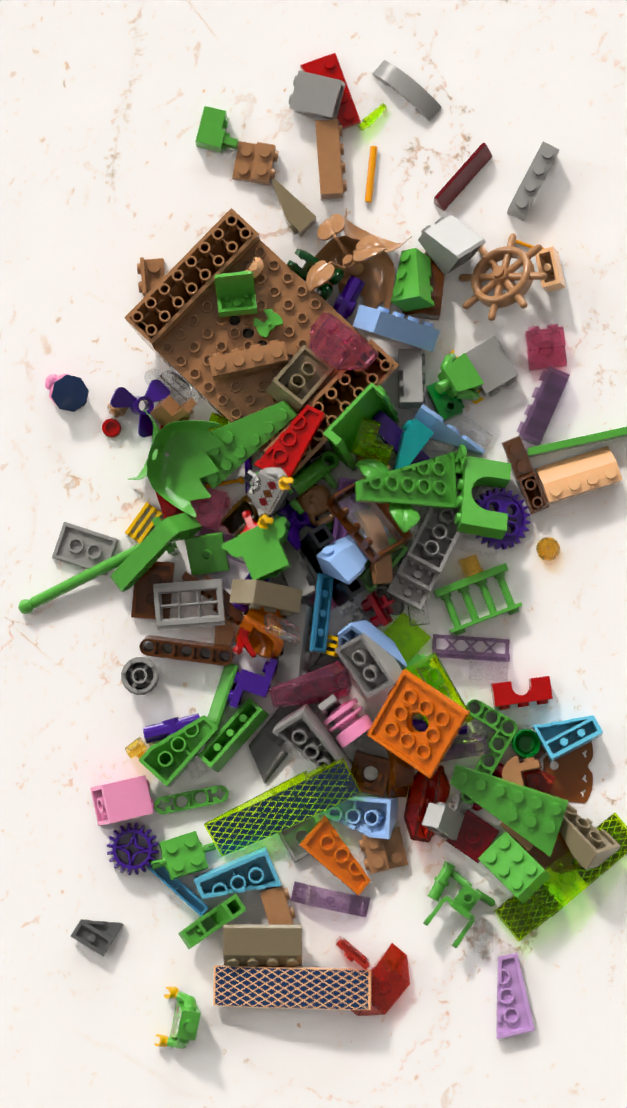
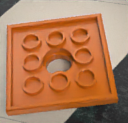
M404 669L366 735L428 778H432L470 712ZM417 713H421L428 719L429 726L424 732L416 730L413 726L412 720Z

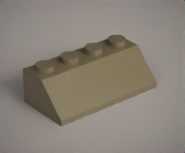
M223 924L224 966H302V925Z

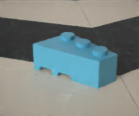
M594 715L541 725L537 724L532 727L550 762L565 756L603 734Z

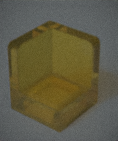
M476 554L458 560L464 578L484 571Z

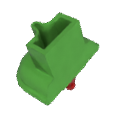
M250 510L244 511L242 513L243 519L246 521L244 530L238 537L223 543L222 549L236 560L245 561L252 580L263 581L267 578H275L279 573L291 568V564L282 546L287 542L290 522L285 517H280L273 520L272 524H267L268 529H263L258 526V522L254 521Z

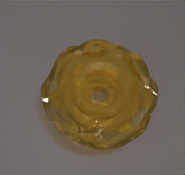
M544 537L537 543L536 551L542 560L552 561L559 555L560 545L556 539Z

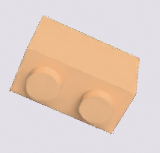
M553 246L542 249L535 255L538 271L547 273V278L540 280L542 288L547 293L566 288L558 251Z

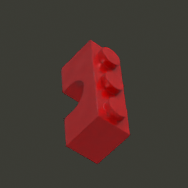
M550 676L528 679L529 690L524 695H518L513 691L511 681L490 684L493 706H498L499 710L510 709L512 704H518V707L529 706V702L537 701V705L549 703L548 699H553Z

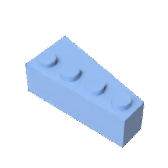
M359 305L353 327L424 350L434 351L440 330L433 328L434 324L425 321L420 324L418 323L419 319L408 316V319H405V314L393 311V314H390V309L378 306L377 310Z

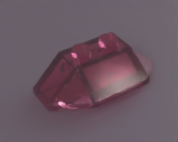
M323 312L311 326L310 350L337 370H364L379 356L358 333L332 314Z

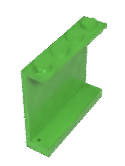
M372 382L323 433L339 459L352 471L357 466L351 453L372 432L367 423L380 410L397 424L400 423L397 417L398 413L390 402L391 399L386 395V390L380 385L376 387Z

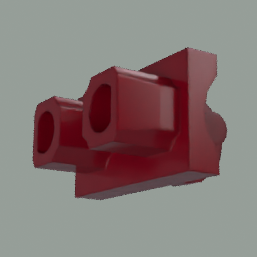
M374 591L367 595V598L360 603L365 612L373 608L377 614L370 618L373 626H386L393 621L390 614L394 612L391 606L395 602L394 599L388 601L385 595L379 597L377 592Z

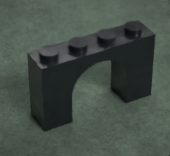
M325 523L308 532L300 541V549L317 575L318 573H324L316 555L334 540ZM359 576L350 584L334 578L332 598L337 606L341 608L366 589V586Z

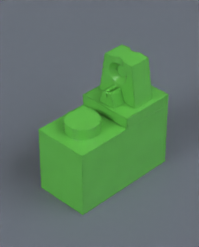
M204 106L195 141L196 147L220 153L226 151L227 148L237 150L239 140L231 138L230 134L226 133L225 130L228 128L230 120L225 110Z

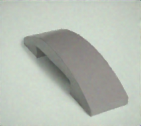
M384 60L372 73L385 86L389 85L412 104L415 110L429 122L442 108L421 85L392 63Z

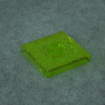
M404 612L384 632L386 636L394 641L406 663L431 639Z

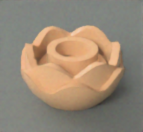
M254 257L253 261L247 264L244 271H252L253 278L255 279L264 268L262 259Z

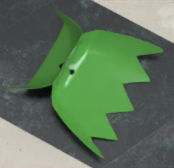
M152 419V444L146 463L137 477L128 478L127 480H141L147 476L152 488L165 500L188 515L197 517L190 501L211 498V495L200 479L219 472V469L210 459L207 452L224 446V443L209 431V429L221 426V424L197 420L171 422L162 429H159Z

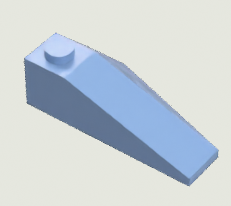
M422 404L413 418L419 420L434 432L428 441L458 449L460 444L465 445L467 452L482 456L485 451L467 436L463 435L461 437L459 435L460 432L453 425H445L444 418L424 404Z

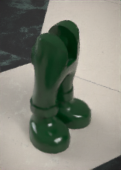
M296 249L294 253L301 260L306 261L301 268L296 262L289 259L287 265L306 282L309 269L320 260L304 250ZM335 269V273L329 282L337 285L342 280L344 272L341 269ZM328 283L317 288L318 294L324 300H327L333 292V287Z

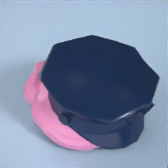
M51 374L46 378L45 388L50 390L49 397L59 409L75 412L87 403L89 390L80 377L69 374L59 376Z

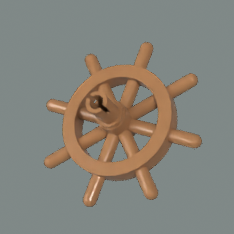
M512 233L509 236L507 246L496 248L490 252L482 246L478 251L482 258L475 266L473 273L461 274L459 276L461 282L471 281L474 293L471 298L463 303V308L467 310L480 301L485 306L490 307L488 314L490 321L495 320L498 308L507 307L516 302L521 308H527L528 304L523 296L530 289L533 280H544L547 278V273L535 272L531 258L542 250V245L537 244L525 253L521 249L514 247L517 236ZM511 258L518 259L510 265ZM503 260L502 265L499 266L497 262ZM521 266H523L522 273H514ZM490 268L493 270L492 273H487ZM483 281H491L482 288ZM495 288L494 295L488 296L487 294ZM506 290L507 293L502 295V291Z

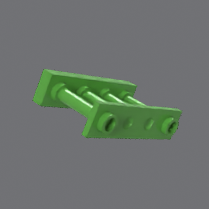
M506 563L433 591L435 598L440 597L444 601L454 626L453 629L449 630V634L454 633L457 636L465 633V628L506 612L512 615L520 611L519 607L523 606L522 602L514 603L504 578L505 572L509 570ZM493 576L497 579L508 606L499 611L496 610L486 584L488 582L487 579ZM475 583L480 587L490 613L481 618L477 614L468 591L470 589L469 586ZM457 590L462 594L472 619L471 622L463 625L460 623L451 600V593Z

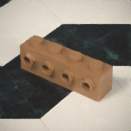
M272 340L268 342V345L254 344L250 346V349L242 350V348L232 349L231 353L223 354V352H217L212 354V357L208 359L213 380L286 365L289 361L285 342Z

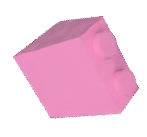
M145 775L90 788L98 826L154 813V801L150 798L149 794L150 783Z

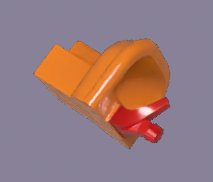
M260 608V610L249 609L238 629L234 640L236 646L232 650L233 653L240 655L244 647L252 658L256 657V654L267 659L279 657L284 647L283 630L279 623L284 615H279L280 611H276V613L265 612L263 608Z

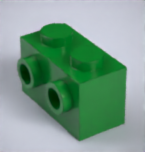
M437 381L428 385L426 392L436 413L444 418V422H447L462 415V409L465 407L461 399L449 397L446 391L439 394L435 389V384L440 382Z

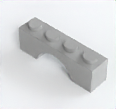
M544 141L542 142L508 207V214L524 221L560 149Z

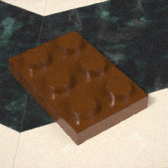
M156 561L134 584L132 618L156 619L153 584L173 583L175 563ZM172 593L161 594L162 605L171 604ZM162 608L163 619H170L171 608Z

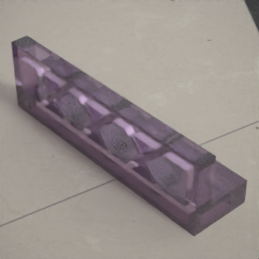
M433 634L431 657L508 663L510 662V639ZM437 638L445 639L449 646L445 650L436 649ZM458 640H464L469 647L464 651H458L453 645ZM481 641L488 648L484 652H477L472 646ZM487 642H494V643H493L491 646H489V644H488ZM496 643H505V654L496 653L492 647Z

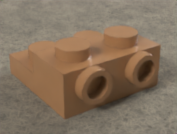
M239 141L232 178L234 180L270 185V180H274L276 172L273 164L278 161L279 155L276 145Z
M400 826L394 827L390 839L370 838L363 834L362 839L359 840L361 852L365 851L367 856L366 859H363L365 869L370 870V874L408 865Z

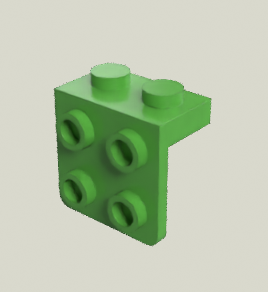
M252 271L222 273L214 276L219 317L257 313Z

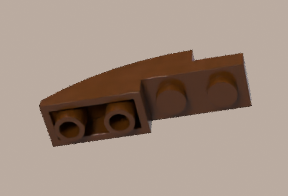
M518 435L502 442V447L508 459L507 462L511 463V472L530 513L534 514L548 508V502L536 472L532 468L521 437Z
M186 571L181 577L185 581L199 580ZM205 575L203 578V580L212 579L207 575ZM224 589L225 614L230 616L229 620L239 626L244 615L242 611L237 610L234 605L229 603L230 594ZM216 590L201 591V595L210 599L212 596L214 598L212 601L217 600ZM213 604L214 608L212 610L218 613L217 604Z

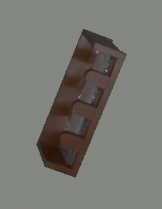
M355 483L333 494L327 502V506L372 565L401 547L406 546L413 537L410 530L403 533L389 512V504L356 501Z

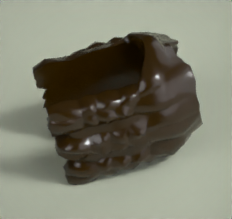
M245 495L235 505H232L227 515L220 521L228 529V533L234 534L235 538L238 537L246 526V521L242 516L244 511L250 510L254 521L258 522L259 520L258 512L248 495Z

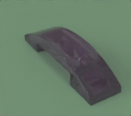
M294 881L291 901L362 917L367 916L370 902L369 897L344 893Z

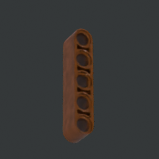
M154 635L146 636L139 645L141 653L147 656L221 666L229 665L235 656V653L232 651L233 648L228 645ZM145 642H152L154 649H147ZM164 644H170L173 647V651L167 652L164 649ZM183 647H190L192 650V654H185L183 652ZM202 649H208L211 652V656H203ZM221 652H228L230 654V659H223L221 657Z

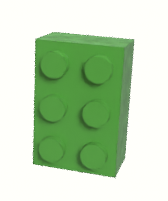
M506 831L478 858L522 904L551 877Z

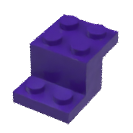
M271 658L269 662H265L262 670L265 676L244 669L241 672L237 671L234 683H236L235 690L230 691L227 699L230 702L229 706L238 709L244 691L266 698L278 666V660Z

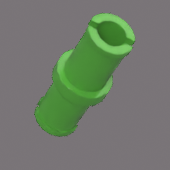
M444 862L438 876L434 878L435 882L427 895L428 897L439 901L445 886L448 887L449 885L448 881L456 866L449 862Z

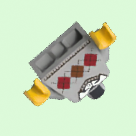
M268 467L261 470L258 474L249 470L244 476V480L252 485L248 491V496L258 512V526L260 528L268 529L267 524L273 523V519L269 515L271 516L279 510L294 481L293 478L287 476L282 468Z

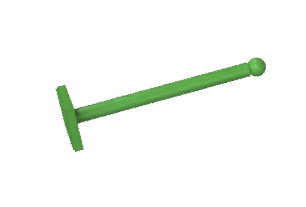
M158 516L152 519L155 527L164 520ZM176 542L167 549L168 554L172 556L180 553ZM140 543L31 597L30 600H21L18 605L19 611L23 614H29L34 608L119 567Z

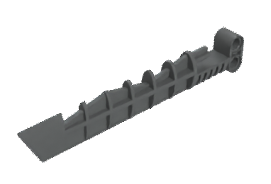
M379 586L373 590L374 592L379 589H382L386 592L387 588L384 586ZM386 594L388 601L394 599V601L401 604L400 611L397 613L392 612L391 615L397 616L403 613L405 609L404 603ZM362 608L361 611L357 610V616H352L354 618L352 622L367 620L371 623L370 618L377 614L373 608L367 612ZM333 640L331 643L336 645L337 641ZM327 647V648H326V650L331 651V652H334V650H335L334 648H331V647ZM322 653L308 671L309 677L304 687L296 686L248 745L264 782H267L289 754L281 747L286 741L272 733L275 724L306 703L317 715L320 709L318 705L327 699L326 695L333 681L335 680L341 686L345 685L336 678L347 669L339 656L334 657Z

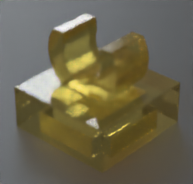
M138 737L125 747V750L131 759L135 756L140 759L145 753L144 749L147 746L142 738Z

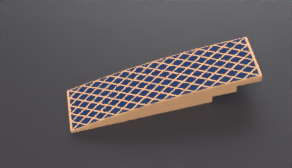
M215 965L213 1006L371 1010V969L298 966L230 967Z

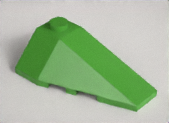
M203 715L174 734L172 733L167 738L150 746L138 761L165 786L170 788L219 728Z

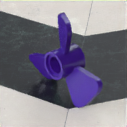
M158 379L150 382L144 396L135 397L126 388L118 387L114 391L110 405L114 408L130 407L135 415H139L138 434L140 437L145 438L153 436V423L147 413L150 414L154 409V402L169 396L170 390ZM140 401H143L145 404L144 410L139 408Z
M288 505L286 508H282L277 515L285 517L290 522L287 540L298 551L301 548L299 532L305 526L316 527L311 524L309 516L305 511L299 515L291 505Z

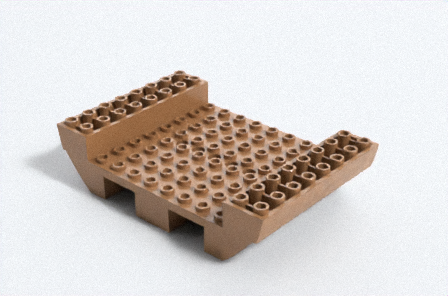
M232 208L124 317L130 327L134 329L158 357L169 367L172 366L215 411L230 422L279 403L265 391L286 365L213 380L208 359L212 357V354L217 352L227 354L231 353L232 349L242 348V350L250 349L251 345L265 342L268 345L269 341L280 340V342H285L288 361L305 345L332 366L334 370L299 411L300 413L309 405L324 412L325 417L295 473L327 441L323 433L372 382L376 387L381 385L399 366L372 339L368 341L316 291L311 293L306 282L260 240L259 233ZM254 257H260L264 268L254 279L257 313L236 315L240 318V323L235 326L231 325L229 320L232 316L219 317L214 276L222 273L244 271L247 264L251 263ZM264 309H273V313H277L282 318L283 325L273 329L269 333L268 338L265 339L259 335L257 327L253 326L254 318L264 323L265 320H268ZM246 329H251L254 331V335L248 339L243 336V332ZM294 417L286 426H284L277 434H275L268 442H266L258 451L262 455H264L265 451L278 440L280 434L287 430V428L291 425V422L296 417Z

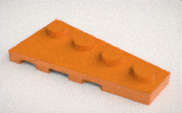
M323 815L299 845L359 896L371 880L351 854L347 845L344 844L337 831L330 824L326 815Z

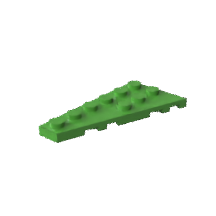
M284 400L210 431L224 443V446L207 452L210 459L219 469V472L203 477L212 489H215L298 414Z
M454 452L355 482L356 501L443 509L458 508L456 507L457 489Z
M459 764L455 765L450 781L451 785L551 857L568 800Z

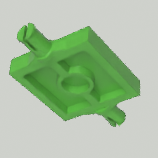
M196 831L159 842L162 856L161 859L151 862L152 869L164 866L171 880L208 869L209 866L205 853L216 850L215 844L212 842L202 845Z

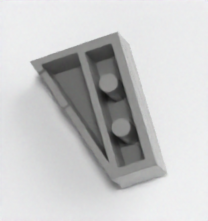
M398 349V408H420L423 403H426V392H423L425 373H422V365H425V354H422L421 349Z

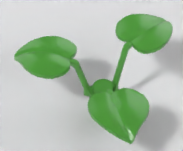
M363 459L355 464L365 478L390 471L385 464L375 459ZM389 504V512L403 533H406L419 522L420 516L413 507Z

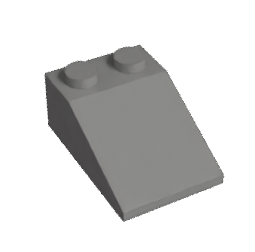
M364 633L335 649L366 698L394 684L403 671L392 655Z

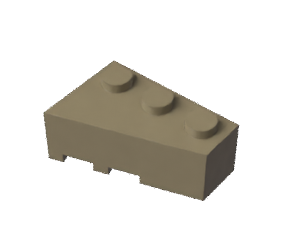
M233 579L229 603L246 605L250 609L260 610V608H263L265 612L270 613L280 611L279 615L291 616V613L300 612L303 590L260 580Z

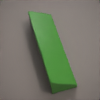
M232 663L224 666L207 716L218 728L228 703L229 693L234 686L236 673L240 668ZM217 730L216 733L212 736L211 739H213L214 736L218 733V730Z

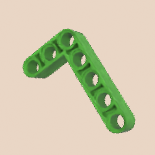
M187 513L165 518L111 574L110 578L121 592L127 591L175 541L194 536L201 530L202 526L195 517Z
M473 699L468 701L465 709L470 712L469 716L495 730L474 770L492 775L517 732V724L514 720L480 700ZM474 702L480 708L476 714L469 710L470 704ZM490 712L496 715V721L492 724L486 720V716ZM506 722L511 723L513 726L511 733H505L503 730V725ZM496 739H501L503 742V748L500 750H496L493 746ZM486 756H491L494 760L493 765L490 767L484 765L483 760ZM460 792L463 802L468 804L475 803L473 800H466L464 794Z

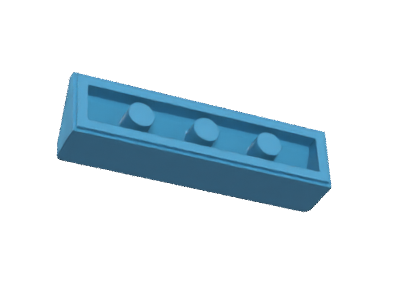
M318 573L309 648V651L326 653L334 578L326 574Z

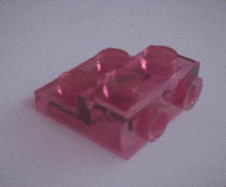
M558 324L547 325V329L532 326L528 328V331H525L524 338L529 371L567 367L563 327H559Z
M206 488L211 498L190 501L197 515L195 518L202 527L220 531V527H224L220 521L224 517L225 508H229L231 498L228 497V492Z

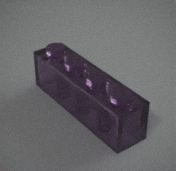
M551 366L547 370L543 369L539 380L542 381L540 387H535L531 396L534 398L532 405L528 404L524 415H527L524 422L520 421L516 430L521 440L535 446L541 444L570 374Z

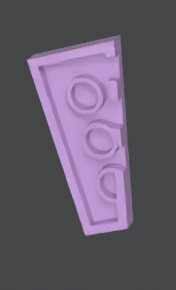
M517 952L497 956L496 1039L535 1031Z

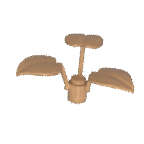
M340 214L331 215L321 223L317 230V235L323 241L334 237L346 255L343 258V266L332 261L326 263L324 260L315 263L307 273L306 284L308 290L312 293L316 288L327 283L333 277L335 267L343 270L344 273L348 271L354 277L360 275L364 269L361 262L387 250L386 246L378 237L369 235L357 243L356 250L353 251L354 255H350L336 235L345 229V219Z

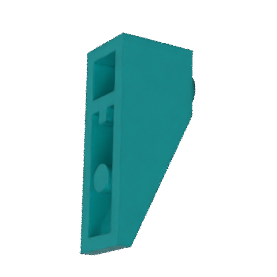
M417 419L408 420L402 427L404 431L400 437L394 470L410 465L434 434Z

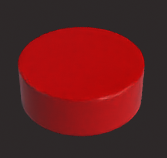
M107 419L102 424V431L109 438H115L121 433V424L116 419Z

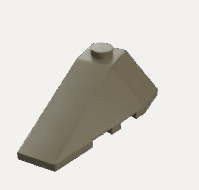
M568 804L559 831L573 857L583 868L588 870L598 867L619 850L621 846L608 832L603 829L599 831L592 826L593 821L589 818L584 819L577 815V810Z

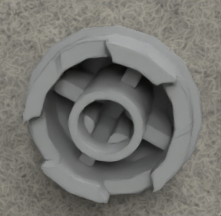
M135 657L123 666L121 681L130 693L145 695L152 692L157 686L159 670L152 660L145 657Z

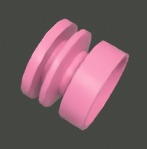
M356 698L341 704L323 721L325 725L332 721L335 723L329 729L330 732L336 729L341 731L335 739L342 748L369 730L373 724L368 714L360 718L357 714L363 709L362 706L355 711L353 710L352 706L358 703Z

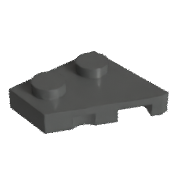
M80 919L70 937L104 957L122 928L123 923Z

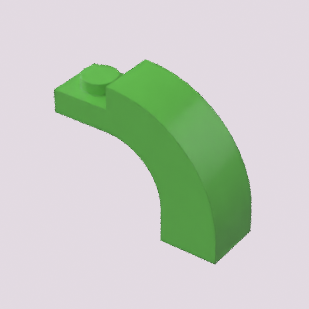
M234 894L180 931L178 935L189 950L221 928L223 924L234 920L247 909L237 894Z

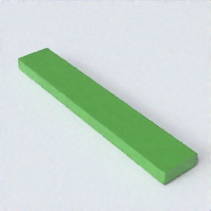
M627 427L530 447L526 450L529 458L626 437Z

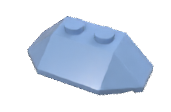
M367 620L351 622L338 632V647L364 633L392 655L402 670L407 667V663L394 641Z

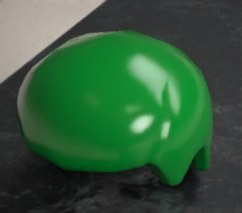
M522 729L514 735L511 745L517 756L531 758L540 751L541 742L533 730Z

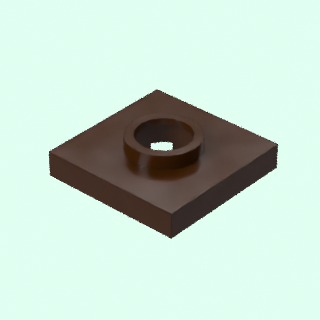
M356 750L350 772L353 780H348L354 781L356 786L349 785L347 787H355V789L357 787L359 792L384 798L390 777L389 758ZM372 766L378 771L377 778L374 780L366 779L364 776L366 767Z

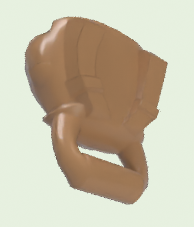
M315 484L296 498L302 509L309 516L311 524L315 527L334 521L335 515L327 506L331 494L325 486ZM326 512H330L329 515L315 521L316 517Z

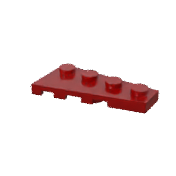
M336 53L300 65L303 72L342 80L345 83V88L337 115L338 123L342 125L343 130L361 124Z
M307 405L291 422L287 430L280 434L278 440L253 465L261 470L268 467L282 468L287 476L292 478L321 425L325 413Z

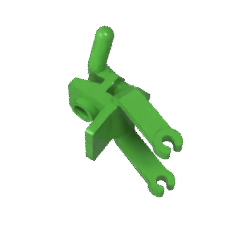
M453 870L451 877L463 888L459 890L454 900L448 896L441 898L431 914L426 917L423 924L428 926L445 901L448 902L453 909L469 920L452 944L454 948H457L462 938L475 922V916L470 913L475 904L480 899L487 905L494 906L495 900L478 888L476 890L472 888L473 884L456 870Z

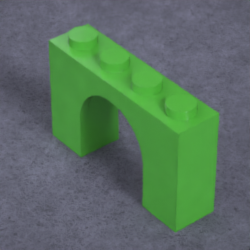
M467 456V465L462 466L460 463L461 479H459L457 490L460 491V496L456 500V507H459L458 513L455 515L457 532L502 540L507 532L508 514L481 508L474 501L471 492L477 486L506 489L511 476V463Z

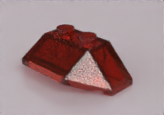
M439 765L432 778H428L418 771L414 775L413 786L409 787L403 818L411 840L429 843L435 833L424 827L422 822L429 803L437 804V802H443L446 804L449 797L450 784L442 765Z
M391 943L371 967V1010H351L357 1016L385 1015L410 985L407 954L395 944Z

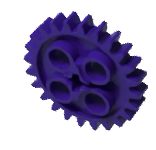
M494 488L493 491L489 489L486 491V495L484 493L480 494V499L474 500L478 506L490 511L489 504H492L495 508L494 512L508 514V519H514L516 522L508 520L507 525L510 527L511 533L508 534L506 532L502 540L478 535L475 538L482 537L481 544L488 542L487 548L494 545L495 550L500 549V547L502 550H505L507 547H514V543H521L520 539L526 537L523 532L529 531L525 525L531 523L526 520V517L530 516V514L525 513L528 506H522L524 499L518 501L519 494L512 496V490L506 493L505 488L500 489V491L498 488ZM508 506H509V507L512 509V511H513L512 515H510V514L507 512V507H508Z

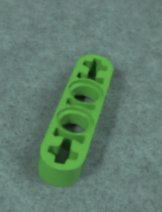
M217 785L163 796L155 801L154 808L159 814H168L222 803L227 800L229 792L225 786ZM218 788H221V791H225V795L222 796L223 799L219 800V797H212L213 802H209L210 795L207 790H211V794L216 793ZM203 792L206 794V801L204 803L196 801L195 796L197 793ZM179 796L187 798V805L185 807L177 805V798ZM173 797V804L176 809L172 810V806L165 807L166 811L158 808L161 800H164V803L171 802L169 798Z

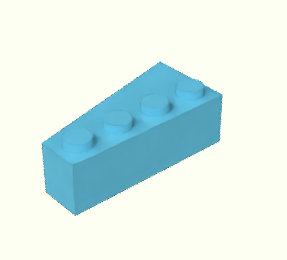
M266 846L194 877V882L202 899L282 886Z

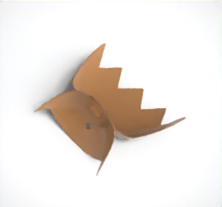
M346 208L344 216L346 222L345 236H340L338 239L350 255H354L353 251L356 250L357 243L364 237L374 234L351 223L347 219ZM378 237L387 250L369 260L361 262L364 269L356 278L366 283L359 295L363 296L364 306L375 309L383 302L384 308L390 309L394 289L395 267L388 252L398 249L410 238L403 243H395ZM334 238L315 255L320 261L324 260L326 263L332 261L343 266V258L346 256ZM348 271L344 273L342 280L337 284L339 293L343 292L351 276Z

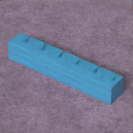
M164 866L154 870L152 867H147L200 917L209 908L179 878L171 880Z

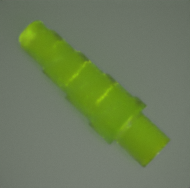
M380 104L365 116L358 125L359 129L364 131L367 127H371L387 108L386 104Z

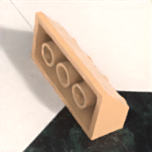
M608 446L535 468L548 504L619 483L622 480L617 461Z

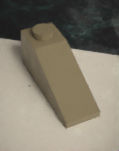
M274 179L272 186L288 225L287 228L293 235L298 234L302 237L316 222V216Z

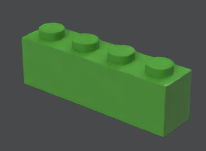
M249 697L198 754V757L211 769L219 772L266 720L269 714Z

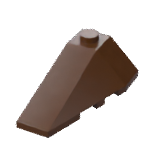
M425 251L424 254L430 258L432 277L430 278V285L433 287L431 300L434 301V306L407 312L402 310V314H405L404 316L439 320L445 276Z

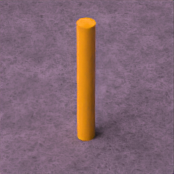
M370 146L365 192L366 203H372L378 149L376 146Z

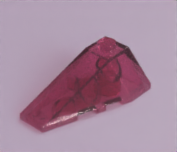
M337 661L269 689L274 707L296 706L306 703L308 705L320 704L332 694H334L337 700L349 696L352 683L348 668L340 661Z

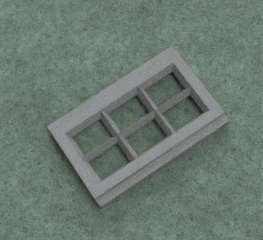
M222 579L153 584L157 630L226 625ZM216 590L217 600L201 601V591ZM197 591V602L182 603L181 592ZM177 593V604L162 605L161 594ZM217 604L218 615L203 616L202 605ZM198 606V616L183 617L182 607ZM178 607L179 618L163 619L162 608Z

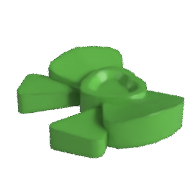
M264 309L268 318L264 323L254 318L253 326L257 327L259 335L265 339L268 338L269 333L273 329L283 325L282 318L277 313H273V309Z
M461 444L458 451L454 453L456 474H460L459 463L462 466H466L468 461L466 446Z

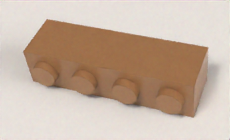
M338 119L316 120L315 128L321 199L343 198V192H347L346 180H342V173H345V162H341V155H344L343 143L340 144L339 137L343 136L342 125H338Z

